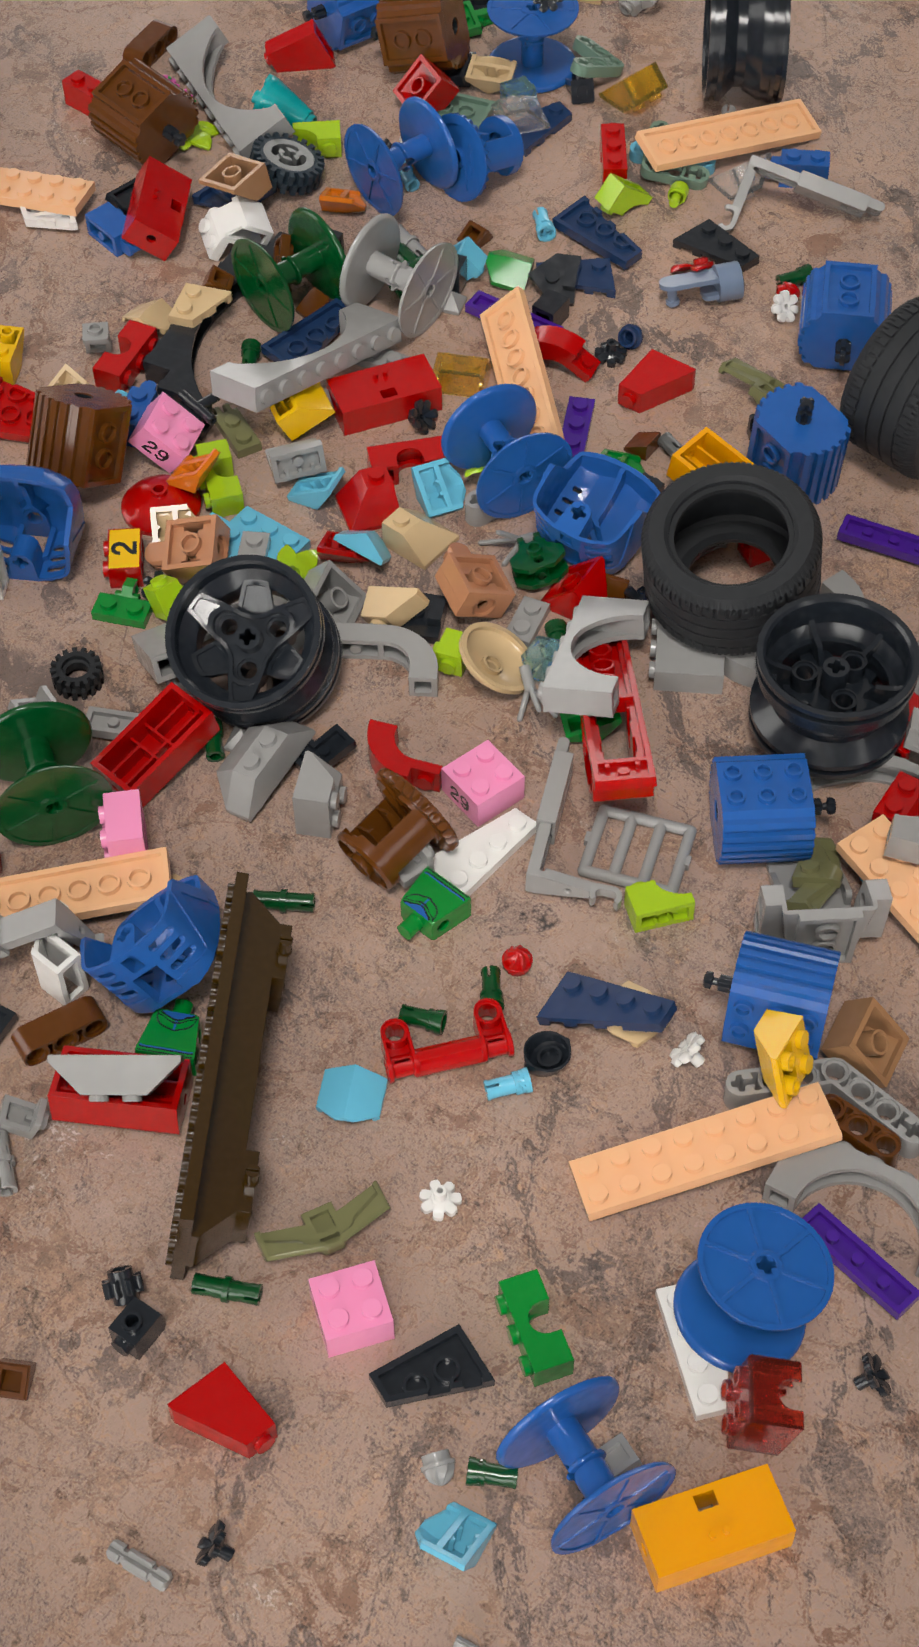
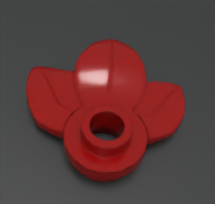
M708 257L693 259V264L673 265L670 273L684 270H692L693 272L712 268L714 262L708 261Z

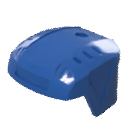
M582 451L571 458L564 467L550 463L543 473L533 496L537 532L546 541L561 543L566 553L565 560L570 565L602 556L605 559L606 573L614 574L626 566L627 562L640 548L644 520L660 491L645 475L626 463L607 455ZM574 489H577V490L581 491L582 493L579 494V493H577V492H575V491H573V490H574ZM563 500H567V501L571 502L572 504L570 505V504L564 502ZM558 511V512H560L562 515L560 516V515L556 514L555 512Z
M0 465V540L13 544V547L1 545L2 552L10 555L8 558L4 557L9 579L52 581L64 578L70 573L75 552L83 534L85 521L80 492L66 476L50 469L36 466ZM32 536L48 537L44 552H42L38 540ZM64 547L62 551H55L57 548ZM65 557V559L60 561H52L54 558ZM65 566L64 569L49 572L50 569Z
M198 875L189 876L179 881L175 879L169 880L165 889L140 905L119 925L112 945L88 937L81 939L82 969L116 995L122 1003L134 1012H155L194 985L199 984L216 957L220 936V907L215 892Z

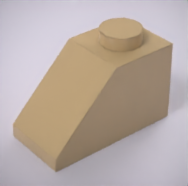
M369 586L361 617L368 624H386L401 627L429 605L430 600L419 588Z

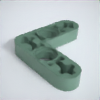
M582 35L575 37L572 49L582 57H575L570 67V71L573 74L583 78L621 76L625 66L622 61L592 39Z
M658 120L654 121L651 124L650 128L665 126L669 124L665 121ZM643 154L640 173L645 179L670 185L675 181H684L689 189L703 190L708 185L710 173L703 166L693 164L664 170V172H655L654 169L649 168V166H652L645 154ZM677 170L681 174L678 176H673L669 173V171Z

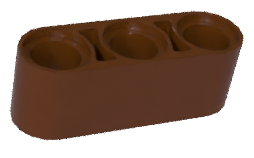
M154 19L125 47L123 59L129 62L136 58L151 67L167 51L166 48L176 41L178 36L177 27Z
M84 996L18 1027L12 1033L11 1040L25 1065L35 1066L46 1061L47 1055L61 1054L64 1045L76 1047L100 1035L108 1027V1021L94 997Z
M825 1094L842 1132V1141L848 1142L856 1150L868 1156L872 1155L880 1158L885 1164L895 1168L901 1150L899 1136L840 1096ZM851 1131H859L862 1135H856ZM878 1149H885L890 1153H882Z

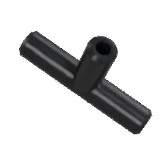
M186 390L179 392L178 398L209 425H213L216 422L217 417L207 408L218 402L220 398L210 393L197 401Z

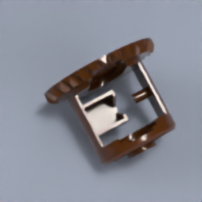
M381 768L376 773L375 782L384 799L351 832L347 828L342 830L337 836V842L352 864L363 875L379 887L391 890L401 880L398 873L428 843L439 847L441 850L453 851L459 845V840L448 821L419 790L394 771Z

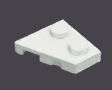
M20 206L26 227L78 230L75 216L30 210Z

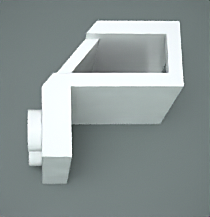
M236 195L231 198L232 202L220 208L213 207L208 210L206 216L201 219L198 229L209 259L219 261L228 243L234 244L241 238L251 239L267 246L274 232L261 202Z
M55 933L35 940L31 955L41 988L64 1006L77 1000L89 989L86 973L81 967V954L72 948L73 943L57 937ZM64 976L78 986L70 994H68Z

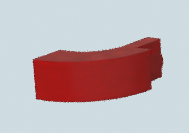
M542 325L534 327L543 360H553L564 365L585 383L591 379L600 361L583 348L586 342L585 339L574 332L557 326Z
M370 719L367 729L368 756L375 774L381 768H387L403 777L415 787L440 793L442 788L441 768L443 766L406 756L398 749V726Z

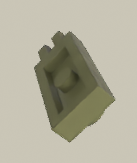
M228 403L222 405L224 412L218 406L213 408V413L217 417L214 424L224 439H227L228 445L238 459L262 450L261 441L237 407L232 409Z

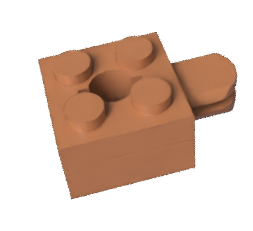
M217 514L166 520L165 540L149 543L144 552L145 559L154 569H162L166 575L177 578L180 584L187 583L204 567L228 557L230 528Z
M458 542L451 543L447 552L443 555L444 561L435 574V578L454 615L459 617L502 618L516 594L495 555L471 554L466 545Z

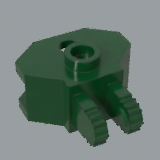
M539 532L533 533V541L526 543L523 537L516 539L519 551L509 562L517 588L536 590L560 582L568 573L569 567L565 560L566 553L561 543L546 541L545 538H541Z

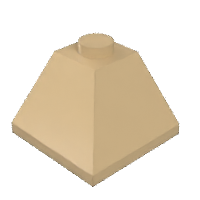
M399 507L382 522V535L386 547L423 570H426L446 552L451 543L459 540L458 534L417 510Z

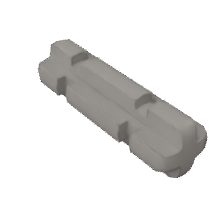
M119 1539L113 1540L106 1551L107 1558L117 1565L121 1563L123 1569L145 1582L150 1581L151 1586L159 1591H165L173 1579L170 1570L161 1565L157 1567L155 1561L134 1548L129 1550L128 1545Z

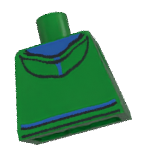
M427 866L401 899V917L404 921L397 926V929L407 940H410L418 932H421L430 940H436L471 916V897Z
M177 999L173 1011L157 1009L136 1044L135 1053L147 1055H184V1059L191 1060L192 1075L196 1076L201 1050L202 1026L200 1017L192 1014L193 1003L186 999Z

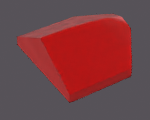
M327 531L317 546V554L321 560L344 563L370 562L366 557L333 540L335 534L340 532Z

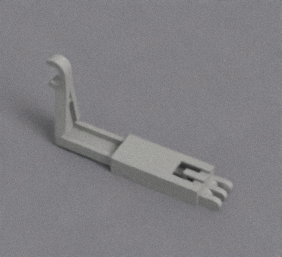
M752 154L733 204H726L724 206L726 211H730L733 214L731 223L727 226L720 223L718 226L727 232L734 228L755 173L793 187V192L859 218L864 213L879 216L885 209V204L871 198V196L805 170L799 173Z
M561 737L554 752L536 819L535 842L526 872L525 891L537 894L588 898L590 906L595 904L597 896L609 897L614 899L613 908L617 911L622 903V893L617 887L587 881L548 868L543 871L550 844H555L573 773L574 753L569 752L570 740L566 737Z
M55 898L5 917L0 915V959L9 956L10 949L55 933L57 937L79 947L80 941L84 937L104 942V933L94 934L67 906Z

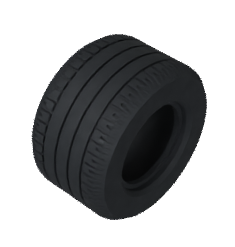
M919 297L910 299L895 309L869 338L852 367L840 403V411L848 419V426L852 429L849 441L904 476L919 480Z
M725 462L707 465V467L703 466L680 476V478L670 483L652 503L644 520L641 533L645 594L654 616L663 628L677 640H680V642L692 648L695 647L697 650L700 649L703 652L718 653V655L730 654V656L733 654L745 655V653H755L763 626L777 610L799 598L820 593L823 533L819 515L811 499H809L808 495L798 484L794 483L787 476L779 474L778 471L768 467L757 466V464L752 465L751 463L746 464L745 462ZM724 543H744L756 547L764 552L775 565L764 576L741 584L710 582L689 570L692 563L701 553L713 546Z

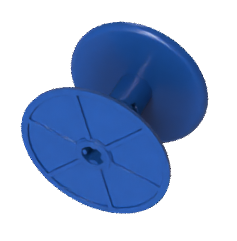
M533 0L488 1L487 12L493 24L508 34L518 36L501 43L489 55L517 61L512 83L519 79L520 81L511 85L520 86V88L515 90L516 92H549L566 84L565 78H572L570 67L575 55L566 45L548 38V36L566 30L575 22L579 13L577 0L556 2L557 10L551 11L548 7L546 12H541L539 10L540 3L534 4Z
M415 96L407 98L402 103L399 111V129L402 143L394 142L389 149L374 130L363 124L351 125L345 134V156L352 178L365 200L380 214L388 213L394 216L400 211L404 193L399 171L408 172L412 165L429 184L436 188H450L457 180L458 157L451 134L438 112L427 101Z
M499 384L472 395L451 415L443 430L441 439L442 452L452 465L462 469L484 467L477 482L476 498L480 508L486 514L495 518H514L533 511L534 492L548 465L552 463L564 467L573 458L570 445L561 436L546 432L530 434L536 420V403L532 394L527 389L516 384Z
M754 1202L738 1204L723 1210L704 1229L698 1245L697 1259L683 1271L675 1287L673 1298L674 1315L682 1336L701 1358L713 1366L731 1373L758 1375L780 1368L796 1354L801 1346L806 1324L816 1318L830 1300L834 1287V1266L829 1250L823 1239L810 1224L782 1207Z
M600 1376L582 1381L552 1396L521 1419L504 1437L496 1452L498 1463L503 1467L511 1469L531 1466L557 1454L569 1472L566 1476L567 1480L575 1481L585 1499L562 1519L551 1537V1549L555 1554L566 1555L584 1550L628 1526L632 1509L659 1500L669 1489L676 1476L675 1467L663 1461L638 1466L617 1477L610 1470L604 1460L606 1452L602 1449H597L587 1433L603 1420L617 1401L620 1387L618 1381L611 1376Z

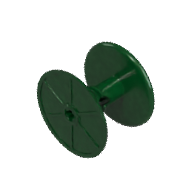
M305 207L295 209L289 218L288 234L291 235L290 244H293V255L287 256V258L282 256L281 261L276 263L261 245L247 238L238 239L232 247L233 270L242 294L258 318L269 328L277 332L288 331L293 325L295 311L289 286L292 284L300 285L304 277L308 279L313 287L327 295L330 300L335 298L341 300L339 285L346 255L329 225L317 213Z
M41 701L15 707L0 715V780L14 782L0 796V833L7 839L30 846L54 845L77 838L100 823L98 806H103V793L113 791L103 775L93 769L74 765L84 756L92 740L91 723L88 717L78 708L61 702Z

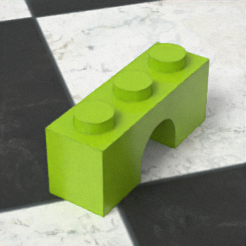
M227 439L195 444L197 455L193 457L210 454L213 449L221 452L209 475L200 486V490L206 491V493H203L205 508H211V512L221 517L238 514L244 509V499L238 476H234L232 456Z

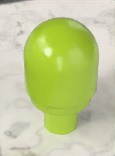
M675 181L668 191L669 206L672 208H676L684 203L688 196L689 187L684 181Z

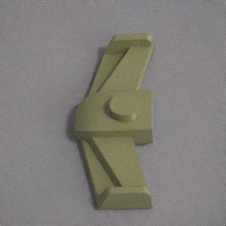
M736 357L722 362L718 370L721 374L729 373L751 385L747 394L755 398L754 400L757 404H760V400L763 397L766 398L769 391L774 393L776 387L783 389L785 385L778 379L769 376Z
M815 837L812 858L798 861L792 876L793 887L799 889L790 899L786 900L787 910L820 909L832 894L840 888L844 878L840 865V854L835 850L836 844L831 838Z
M375 1180L369 1188L338 1211L335 1210L332 1202H328L301 1214L302 1226L260 1233L259 1231L254 1233V1237L265 1262L315 1252L329 1255L345 1248L348 1239L391 1207L378 1182Z

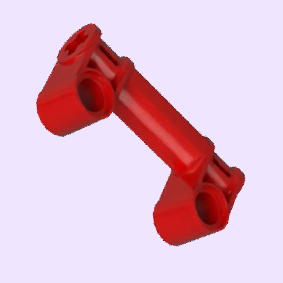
M491 998L481 999L475 1004L473 1009V1029L476 1036L414 1049L409 1028L403 1020L392 1018L385 1021L380 1029L381 1050L389 1083H395V1079L414 1075L418 1078L424 1075L488 1062L489 1058L506 1054L509 1057L514 1056L512 1036L509 1028H507L500 1004ZM484 1016H490V1017H492V1018H494V1019H492V1020H484V1019H482V1017H484ZM393 1036L401 1038L397 1041L389 1040V1038Z

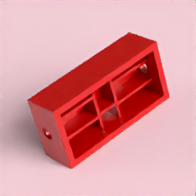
M149 156L136 175L121 238L165 261L179 243L192 179ZM148 235H152V236H154L156 239L151 240V239H149L147 236H148Z
M424 353L326 379V386L336 412L334 416L344 436L407 420L409 410L413 409L414 403L420 399L431 402L430 410H442V386Z
M171 682L90 764L95 771L107 779L114 792L139 789L142 807L144 808L218 733L220 727L211 710Z
M67 1045L63 1046L61 1055H147ZM184 1059V1062L152 1094L142 1095L141 1102H123L122 1095H109V1101L90 1102L89 1095H80L55 1071L47 1095L52 1120L180 1134L193 1086L191 1060Z

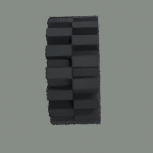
M73 647V652L70 653L67 649L63 650V656L57 654L55 656L56 661L52 660L50 668L53 686L59 696L63 694L64 699L67 700L72 696L73 701H78V696H82V699L86 700L88 699L87 694H90L92 697L96 695L95 689L100 691L102 688L101 684H104V674L99 656H95V652L92 650L87 653V648L83 647L81 651H77V647ZM83 670L87 672L80 677H68L74 671Z

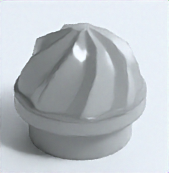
M449 1449L440 1450L421 1457L423 1467L420 1468L421 1473L424 1474L430 1483L443 1486L453 1478L456 1462L455 1458L450 1457Z

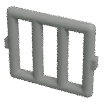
M603 804L598 809L591 832H586L584 838L585 849L578 866V874L582 877L623 887L640 881H650L665 832L667 831L683 835L668 885L657 882L656 885L666 891L678 893L684 871H688L691 864L692 856L689 855L697 829L692 825ZM608 817L625 821L609 871L592 867ZM637 824L654 828L638 878L621 874Z

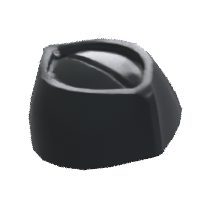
M537 1032L530 1036L524 1045V1068L527 1067L531 1075L540 1077L555 1075L566 1067L571 1058L570 1039L557 1032Z

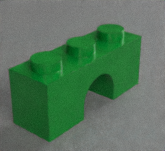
M535 1269L498 1281V1295L494 1296L496 1307L500 1316L506 1315L509 1322V1325L506 1326L507 1334L511 1345H518L522 1356L518 1357V1361L524 1377L530 1376L534 1387L572 1375L574 1371V1358L562 1329L551 1333H541L530 1324L535 1318L549 1313V1297L538 1270Z

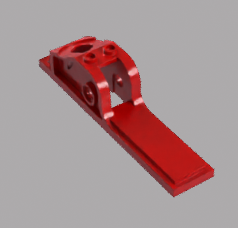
M619 640L596 646L583 653L576 661L594 672L618 677L619 704L615 713L625 712L628 758L605 760L604 753L602 752L598 724L596 725V716L580 715L583 756L589 792L592 795L593 802L654 796V787L657 786L656 772L627 640Z

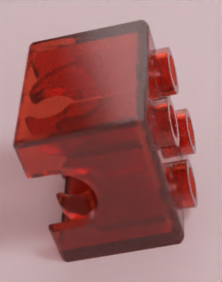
M751 1354L740 1366L735 1367L729 1379L723 1380L720 1395L721 1400L726 1401V1413L722 1417L721 1432L723 1435H727L728 1449L778 1456L804 1430V1412L788 1408L780 1399V1397L787 1395V1390L783 1389L785 1386L793 1388V1381L802 1383L801 1362Z

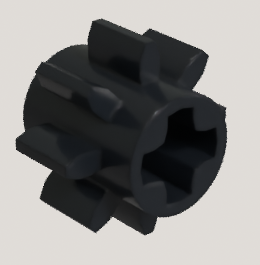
M122 1265L106 1272L108 1279L101 1281L105 1300L113 1298L114 1306H125L134 1296L139 1299L138 1292L145 1290L141 1271L133 1273L132 1265Z

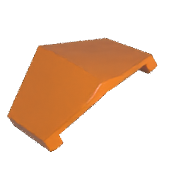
M326 187L319 196L322 211L351 213L366 211L367 207L360 197V191Z
M213 449L210 454L198 457L186 456L166 482L171 486L195 493L209 475L221 452Z

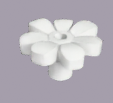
M788 290L780 291V294H776L773 297L774 304L771 306L772 314H778L777 321L780 323L785 322V320L787 323L793 322L795 320L794 314H797L799 307L794 305L798 301V297L795 294L790 295Z
M696 1032L688 1034L687 1039H684L678 1045L679 1048H674L669 1055L672 1059L671 1063L675 1067H679L682 1063L691 1062L696 1068L700 1067L704 1063L705 1058L698 1051L701 1049L700 1045L705 1042V1038Z
M433 1180L430 1182V1190L422 1189L419 1198L423 1202L420 1208L424 1214H429L433 1211V1220L442 1221L444 1213L449 1217H453L458 1212L457 1205L462 1203L461 1194L454 1192L455 1185L452 1182H446L444 1185H441L439 1180Z

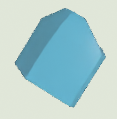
M446 458L411 468L416 499L426 516L433 518L463 508L466 489L462 477L449 464Z
M339 467L334 472L300 477L287 495V498L291 502L318 510L331 495L346 471L343 467Z
M344 530L335 534L333 538L338 543L380 566L389 562L392 557L384 541L375 531Z
M356 1064L325 1069L316 1110L327 1114L334 1120L354 1123L369 1119L373 1121L380 1120L388 1079Z
M452 1502L447 1505L445 1510L425 1519L415 1531V1537L420 1549L464 1572L476 1566L496 1529L497 1523L456 1502Z

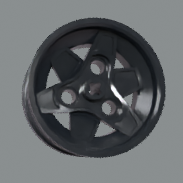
M705 0L702 46L703 101H709L710 96H713V101H719L732 87H740L742 91L756 100L771 102L772 98H774L776 103L782 101L789 54L791 0Z
M237 555L218 560L204 567L188 580L179 591L170 608L165 627L166 653L175 676L217 718L231 727L236 726L248 729L249 727L287 721L300 724L314 715L328 700L341 672L342 641L331 614L295 570L270 557ZM273 595L281 597L288 602L274 607ZM239 600L237 609L231 606ZM238 625L234 634L227 635L230 627ZM287 627L284 635L275 637L277 630ZM304 629L305 642L302 655L300 656L292 645H294L297 635ZM208 632L215 641L202 648ZM257 668V673L254 677L246 678L249 670ZM228 675V690L215 684L211 678ZM268 676L283 680L275 687L259 693L260 689L267 683Z
M823 593L810 595L794 600L777 610L767 620L760 632L755 657L757 677L751 688L748 718L752 733L758 744L768 755L805 753L809 775L815 778H853L872 772L884 765L896 754L904 740L909 720L908 701L911 699L918 681L919 646L912 631L896 614L874 601L848 594ZM876 681H879L882 685L874 686L873 684Z

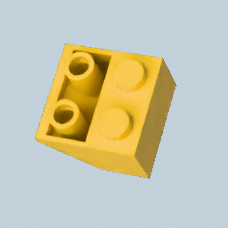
M0 325V376L3 378V381L15 385L22 368L25 331L24 327Z
M321 382L270 406L277 424L291 441L336 413Z
M766 1009L753 1030L762 1076L781 1108H787L793 1096L798 1095L806 1074H810L813 1068V1056L810 1055L808 1046L809 1033L805 1030L803 1016Z

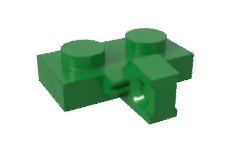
M470 0L463 2L469 36L473 37L482 34V26L485 27L493 24L488 16L487 8L474 10Z
M127 577L122 585V591L116 590L115 594L99 593L91 615L92 620L145 629L153 610L149 601L141 600L140 594H138V579Z

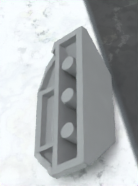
M293 721L249 727L216 771L226 811L229 814L251 822L315 735V730Z
M52 1054L47 1055V1062L80 1095H89L90 1102L109 1101V1095H122L123 1102H141L142 1095L152 1094L184 1062V1055Z

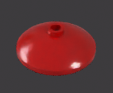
M162 474L146 477L132 485L124 494L121 502L123 519L130 528H141L143 535L152 536L150 507L187 504L197 517L202 509L199 491L197 490L195 493L169 485L166 480L170 475Z

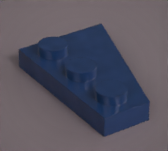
M610 258L581 260L577 289L584 290V294L593 295L595 291L607 293V297L615 298L616 290ZM536 262V268L544 262Z

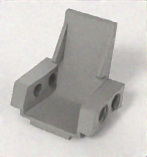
M798 861L767 863L770 885L760 886L753 919L756 933L840 951L839 963H851L856 944L860 938L882 937L893 901L887 879L864 880L856 896L854 906L851 907L852 889L843 872L844 878L840 888L832 894L820 909L787 910L786 900L790 899L799 889L793 887L792 876Z

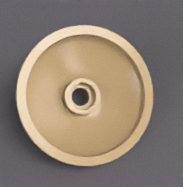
M477 622L467 627L462 633L459 640V650L463 663L469 673L485 687L504 694L524 692L525 689L519 667L526 664L530 665L533 679H535L536 666L532 654L527 646L508 629L490 622Z

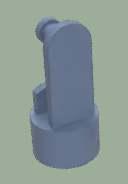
M731 261L714 264L709 269L663 277L659 280V288L667 291L666 305L670 308H675L680 304L677 291L700 287V294L705 301L717 300L719 303L742 299L745 284L739 262Z

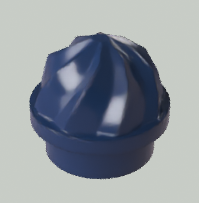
M635 324L623 326L618 333L620 345L628 350L638 348L644 337L642 329Z

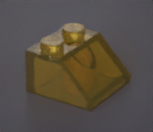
M654 62L600 92L599 96L622 113L630 109L634 113L646 106L644 101L649 100L651 103L662 97L661 91L668 88V85L657 63Z
M438 352L433 371L442 386V394L471 397L487 388L493 365L489 358Z

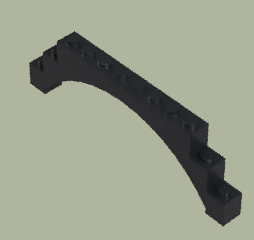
M332 229L344 251L343 233ZM279 231L274 239L269 241L267 246L258 244L273 258L274 242L284 232ZM231 248L228 256L219 263L218 267L235 276ZM236 277L230 290L232 291V302L229 304L223 302L218 305L216 313L203 319L194 328L171 324L169 330L157 341L156 346L143 360L146 381L151 380L158 384L157 393L159 395L162 392L166 393L205 424L198 437V440L201 441L213 425H209L178 398V394L181 390H186L197 401L203 398L194 379V368L198 350L213 323L228 307L244 296ZM211 405V406H209L207 409H208L211 413H213V409H212V405Z

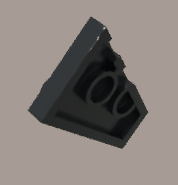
M710 219L673 239L674 248L681 250L684 247L691 250L694 256L700 258L704 255L714 259L715 264L738 261L742 272L759 264L760 256Z
M460 1324L369 1373V1380L386 1408L495 1386L493 1376Z

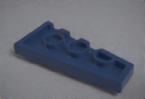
M585 195L552 218V223L556 229L601 256L610 258L611 262L625 270L642 258V250L625 233H619L616 230V225L611 220L607 221L602 216V211L598 207L593 208L589 204L590 200Z
M567 971L536 1017L539 1025L550 1026L551 1022H563L565 1027H577L578 1023L593 1024L596 1029L622 1026L623 1030L662 1033L677 1011L675 1001Z

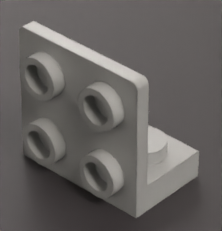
M310 438L265 450L275 484L289 482L304 476H314L327 471L323 445L320 439Z

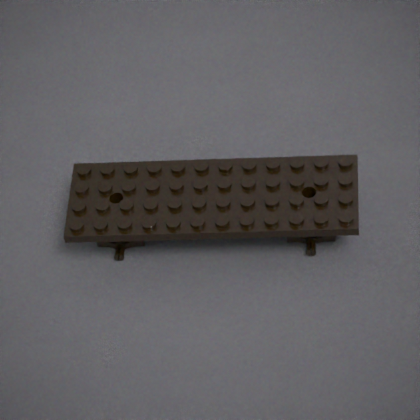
M237 872L235 884L228 883L165 1262V1265L172 1266L171 1279L183 1280L186 1266H195L230 1241L245 1243L249 1220L252 1215L254 1190L259 1184L260 1168L258 1162L260 1152L246 1149L267 1011L278 1012L282 991L285 988L284 981L288 957L292 954L293 937L291 934L293 926L280 924L255 894L247 891L248 873Z

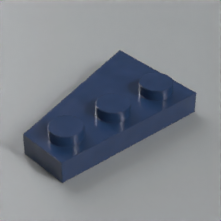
M560 101L512 119L523 139L524 156H528L534 146L542 145L548 135L556 134L572 121V112Z

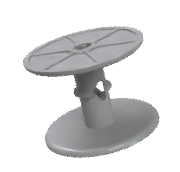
M382 213L372 218L353 241L341 271L340 297L345 306L355 302L366 305L379 293L385 283L391 286V291H402L398 309V324L401 332L406 337L415 338L433 325L449 299L458 270L457 250L451 243H438L431 247L420 258L415 267L412 268L406 260L403 262L396 260L400 245L399 224L391 214Z

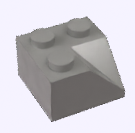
M305 751L292 797L296 834L331 839L334 827L338 828L340 825L341 810H339L340 804H345L347 787L343 786L342 774L314 753Z

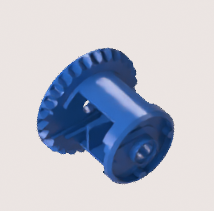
M448 113L441 116L451 134L458 157L457 180L450 188L443 189L454 200L468 202L482 195L483 190L486 189V182L489 181L487 174L490 172L509 176L516 173L521 167L524 156L523 139L515 123L507 116L494 115L487 117L481 122L479 128L477 125H473L471 119H467L465 115H460L459 113Z

